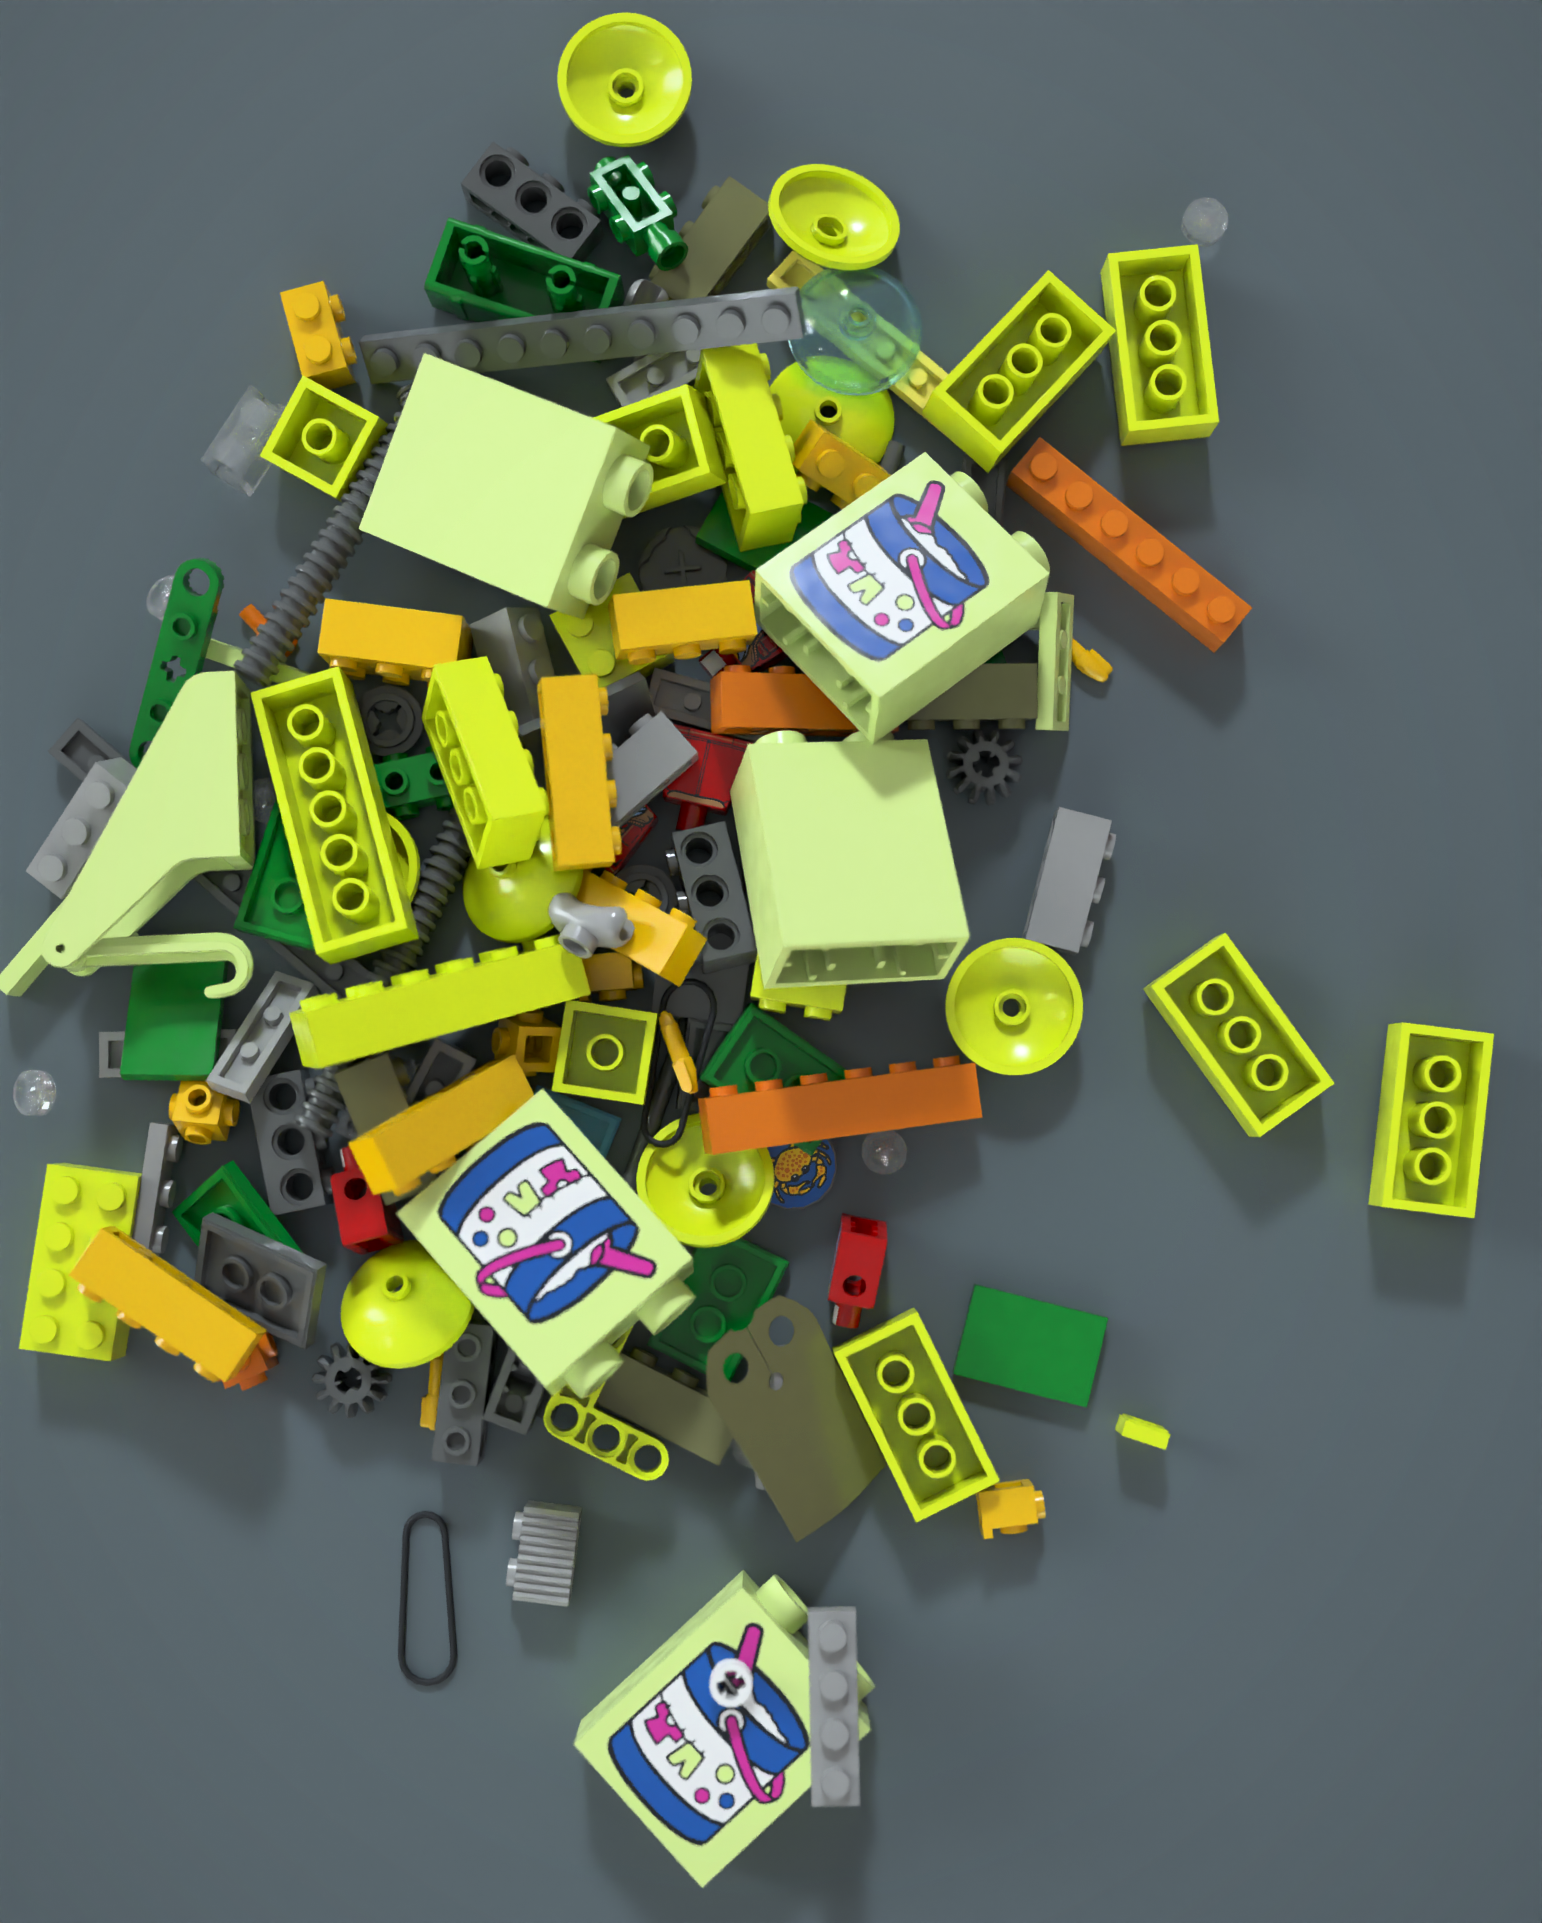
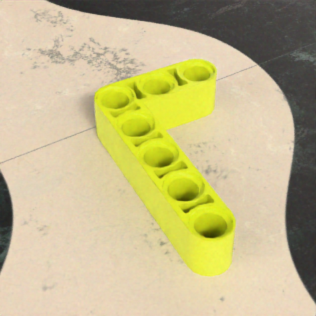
M633 1326L611 1344L619 1354ZM605 1382L583 1399L575 1393L568 1383L554 1396H550L543 1417L545 1427L554 1437L642 1480H655L666 1471L669 1456L661 1440L594 1406ZM559 1404H570L577 1410L578 1418L572 1427L561 1429L553 1424L551 1413ZM604 1424L613 1425L619 1432L618 1442L610 1449L598 1448L592 1439L596 1428ZM644 1445L655 1446L660 1451L659 1463L654 1468L648 1470L640 1469L634 1462L636 1451Z

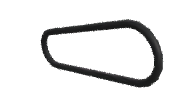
M685 978L681 986L695 985L701 988L708 995L710 1001V1015L695 1065L698 1083L717 1015V1000L714 992L705 982L695 978ZM672 983L665 990L660 1001L658 1017H660L662 1011H666L670 995L679 986ZM658 1019L646 1100L641 1117V1131L644 1138L651 1145L667 1148L674 1145L682 1137L694 1094L690 1095L687 1093L676 1134L666 1141L654 1139L648 1131V1117L662 1037Z
M428 1511L415 1513L407 1520L403 1529L398 1637L400 1669L406 1678L415 1684L424 1686L440 1684L447 1679L454 1670L457 1660L448 1530L446 1523L439 1515ZM422 1518L434 1520L441 1530L450 1642L449 1665L442 1674L431 1679L419 1678L411 1673L405 1661L409 1534L413 1523Z

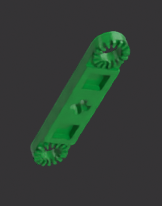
M195 558L183 562L176 570L129 748L130 761L137 769L145 755V752H143L145 750L144 745L155 738L185 682L194 675L202 673L218 613L219 600L224 588L223 580L225 579L220 567H217L215 562L207 558ZM196 568L203 570L210 581L209 589L204 595L197 594L189 586V574ZM179 657L181 659L180 666L186 669V674L177 676L175 679L173 678V670L167 667V662L174 661Z

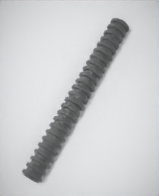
M404 400L400 405L402 410L405 406L406 400ZM402 412L394 414L393 419L395 423H390L386 427L388 434L382 435L378 439L380 446L373 447L371 450L372 459H365L363 463L365 470H359L356 473L358 480L357 482H351L348 486L350 493H345L340 498L343 504L341 506L337 505L333 509L334 518H327L325 522L328 526L327 529H321L318 532L320 539L319 541H313L310 545L312 552H307L302 557L305 563L303 565L299 564L295 568L296 577L291 576L287 580L290 586L288 589L283 588L280 591L282 598L280 601L275 600L272 604L274 611L272 613L267 612L264 616L267 621L265 625H258V636H251L249 639L251 647L242 650L241 654L244 656L242 661L236 660L233 664L236 671L252 683L260 687H270L272 682L269 678L271 675L279 673L280 670L277 666L279 663L283 664L286 662L287 657L285 653L287 651L291 652L295 648L292 642L294 639L299 640L302 637L300 630L302 627L307 628L310 621L308 617L317 614L318 610L315 606L317 603L323 604L325 601L324 592H331L333 589L331 581H337L341 575L338 571L340 568L345 569L348 562L346 558L353 557L356 553L353 547L361 545L363 542L361 535L362 533L367 534V532L360 530L359 526Z
M451 808L448 812L451 817L450 821L446 820L442 824L443 829H445L444 832L438 833L436 836L437 846L433 845L429 850L432 854L431 858H425L423 862L426 868L424 871H420L418 888L411 902L419 939L379 950L378 952L381 954L380 959H374L372 965L375 969L366 975V979L369 980L368 982L382 981L383 987L392 985L391 976L416 970L418 964L415 960L417 957L423 956L424 951L421 948L423 944H429L430 937H428L429 932H435L437 926L434 922L436 919L442 918L443 913L440 910L442 906H448L449 900L447 896L448 894H454L456 889L453 884L461 880L462 875L459 872L461 869L467 868L468 862L466 858L472 857L455 808ZM373 1054L321 1068L323 1070L321 1076L316 1075L314 1081L317 1083L315 1088H309L307 1094L310 1096L308 1102L302 1101L300 1105L304 1109L302 1114H296L294 1117L297 1125L321 1137H332L334 1134L331 1130L333 1123L339 1124L340 1118L337 1117L339 1111H345L347 1108L334 1073L337 1070L368 1059Z

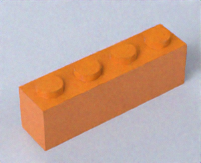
M728 665L724 667V672H720L710 679L711 734L767 735L777 731H795L804 736L848 737L860 731L806 674H796L795 667L775 666L768 668V673L751 672V666ZM899 726L892 730L891 733L898 732Z

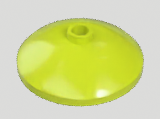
M636 13L609 14L586 24L568 42L558 67V90L566 114L573 124L585 135L597 142L610 146L635 147L662 137L680 120L691 96L692 72L684 46L677 36L665 25L653 18ZM625 88H630L634 91V94L629 98H623L619 95L620 91Z
M825 164L799 166L785 172L778 178L769 197V216L778 235L794 252L819 266L844 271L870 268L884 261L892 253L897 243L900 223L893 204L876 185L850 170Z
M819 354L796 361L775 378L770 386L771 394H778L783 410V420L780 421L784 436H791L793 445L810 419H812L875 463L879 464L888 443L892 440L894 409L885 385L856 360L846 356ZM824 406H832L836 409L837 413L832 418H825L821 415L820 410ZM793 465V468H794V471H795V475H796V473L798 472V469Z
M549 815L544 817L540 829L541 836L536 841L531 859L480 870L477 869L473 856L468 860V866L465 869L463 878L465 909L472 923L481 932L495 940L505 943H522L542 936L554 927L548 913L549 903L552 898L559 893H571L574 897L578 895L583 878V869L553 870Z
M1005 938L982 945L959 964L947 988L945 1015L953 1040L963 1054L971 1061L994 1073L1024 1075L1047 1068L1068 1051L1081 1026L1083 998L1076 975L1058 953L1039 942L1023 938ZM1008 999L1016 1001L1019 1006L1018 1013L1013 1017L1007 1016L1003 1012V1004Z
M700 1113L688 1115L682 1137L674 1145L660 1148L648 1143L640 1158L636 1176L638 1197L680 1244L698 1248L725 1245L741 1238L752 1230L762 1219L770 1205L775 1181L773 1163L767 1147L714 1155L705 1154ZM681 1118L669 1123L653 1138L659 1141L671 1139L676 1134ZM711 1183L717 1186L716 1191L711 1195H704L700 1192L705 1184Z
M408 1240L382 1249L370 1257L356 1271L343 1295L341 1324L348 1342L365 1360L386 1368H409L431 1361L448 1350L467 1328L475 1306L418 1240ZM403 1285L399 1291L393 1292L398 1286Z

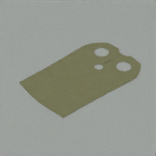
M778 1295L754 1311V1317L747 1328L741 1331H733L731 1329L708 1351L706 1379L709 1400L759 1477L796 1543L843 1511L861 1494L887 1464L851 1394L817 1319L803 1305ZM779 1316L787 1317L792 1322L794 1328L792 1340L785 1346L775 1345L769 1336L770 1324ZM733 1353L742 1354L748 1363L747 1376L739 1383L729 1382L723 1373L724 1361ZM775 1372L780 1373L783 1377V1385L778 1390H773L769 1385V1377Z

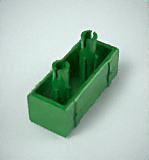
M451 217L446 222L424 285L432 307L455 314L459 319L475 322L622 306L625 296L622 277L617 273L599 268L595 264L586 261L581 262L489 231L486 227L477 224L472 225ZM595 360L593 362L601 364L602 360Z

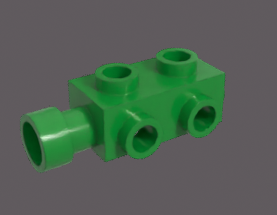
M629 155L619 159L613 156L601 159L595 166L594 171L589 173L591 187L587 188V194L598 214L603 212L609 219L615 238L621 244L626 242L636 257L648 252L651 259L662 271L672 270L679 266L688 254V246L678 232L675 231L674 218L677 217V209L670 194L666 191L660 194L657 193L654 189L653 175L645 162L636 165Z
M432 746L425 748V754L408 757L407 753L389 754L381 758L382 763L374 765L386 812L390 815L392 814L398 821L410 820L420 816L419 808L436 805L437 811H449L451 808H455L444 779L435 780L433 778L434 770L440 767ZM402 776L403 785L397 790H391L389 788L390 779Z

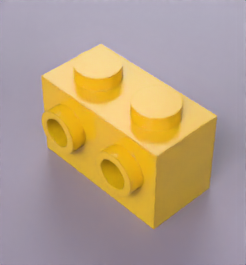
M324 281L280 292L302 376L329 390L356 383L351 365L358 362L350 336L343 337L340 322L346 321V316L339 294L331 295Z
M810 419L794 443L795 462L792 464L798 469L796 477L802 476L805 485L815 492L822 485L834 493L830 501L841 509H844L891 476L880 465L812 419Z

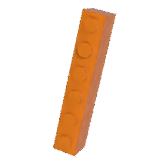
M1041 437L1038 438L1011 471L1006 486L1213 653L1227 640L1252 609L1249 604Z
M960 1055L933 1058V1067L917 1069L916 1061L888 1064L889 1073L872 1075V1067L844 1070L845 1079L828 1081L827 1073L800 1076L801 1085L783 1087L782 1079L755 1082L756 1091L738 1093L737 1085L709 1088L710 1097L698 1099L705 1154L714 1155L982 1118L975 1063L961 1064Z

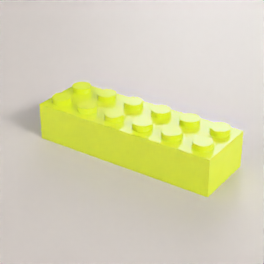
M338 666L251 692L316 954L332 965L419 939L354 687L350 679Z
M560 934L549 937L543 936L522 942L523 951L518 952L516 945L479 953L480 962L474 963L473 958L470 957L434 965L436 974L429 975L428 969L394 975L390 977L391 986L383 987L382 981L348 987L345 988L347 997L337 999L336 993L300 1000L301 1009L289 1012L302 1065L303 1067L323 1068L590 995L591 992L582 957L570 953L561 946L558 941Z

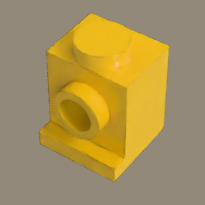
M618 952L592 954L590 958H582L591 994L599 993V1001L626 999V991L644 988L643 966ZM591 994L579 997V1001L592 1003Z
M1029 1479L998 1482L975 1493L980 1532L984 1539L993 1538L992 1529L1000 1528L1001 1534H1017L1028 1531L1027 1524L1038 1523V1519L1046 1518L1042 1490L1034 1491V1485Z

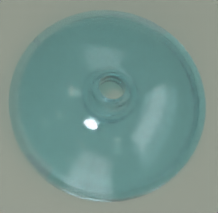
M875 267L850 271L828 268L813 276L800 289L807 332L802 339L789 340V345L800 368L814 382L830 391L844 395H869L891 387L902 379L912 367L921 345L922 320L914 298L907 288L895 277ZM860 312L866 317V320L857 322L852 319L851 314Z

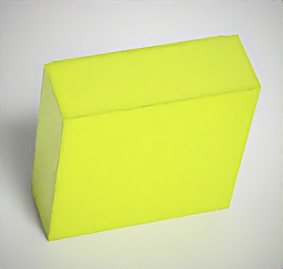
M1125 1413L1119 1414L1115 1430L1121 1436L1166 1450L1170 1438L1167 1429L1161 1425Z

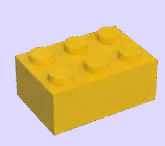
M325 598L317 653L329 664L330 668L339 666L346 676L352 680H365V674L383 676L382 681L392 685L409 686L411 679L427 681V687H429L435 664L471 659L473 637L471 628L461 615Z

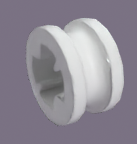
M728 1658L720 1661L714 1667L710 1676L712 1697L725 1707L742 1705L749 1699L752 1692L753 1676L750 1668L738 1659ZM735 1671L736 1679L740 1676L744 1678L745 1683L738 1685L736 1694H727V1687H724L722 1690L719 1688L718 1683L724 1681L725 1672Z

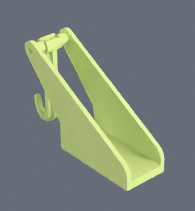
M235 671L204 672L194 675L185 682L42 942L41 951L47 963L54 967L64 968L76 976L85 977L104 966L213 961L232 962L236 968V975L233 980L205 988V996L211 999L233 996L244 989L250 981L254 968L252 953L242 940L232 934L216 932L133 936L186 884L199 874L211 871L253 869L256 855L251 691Z

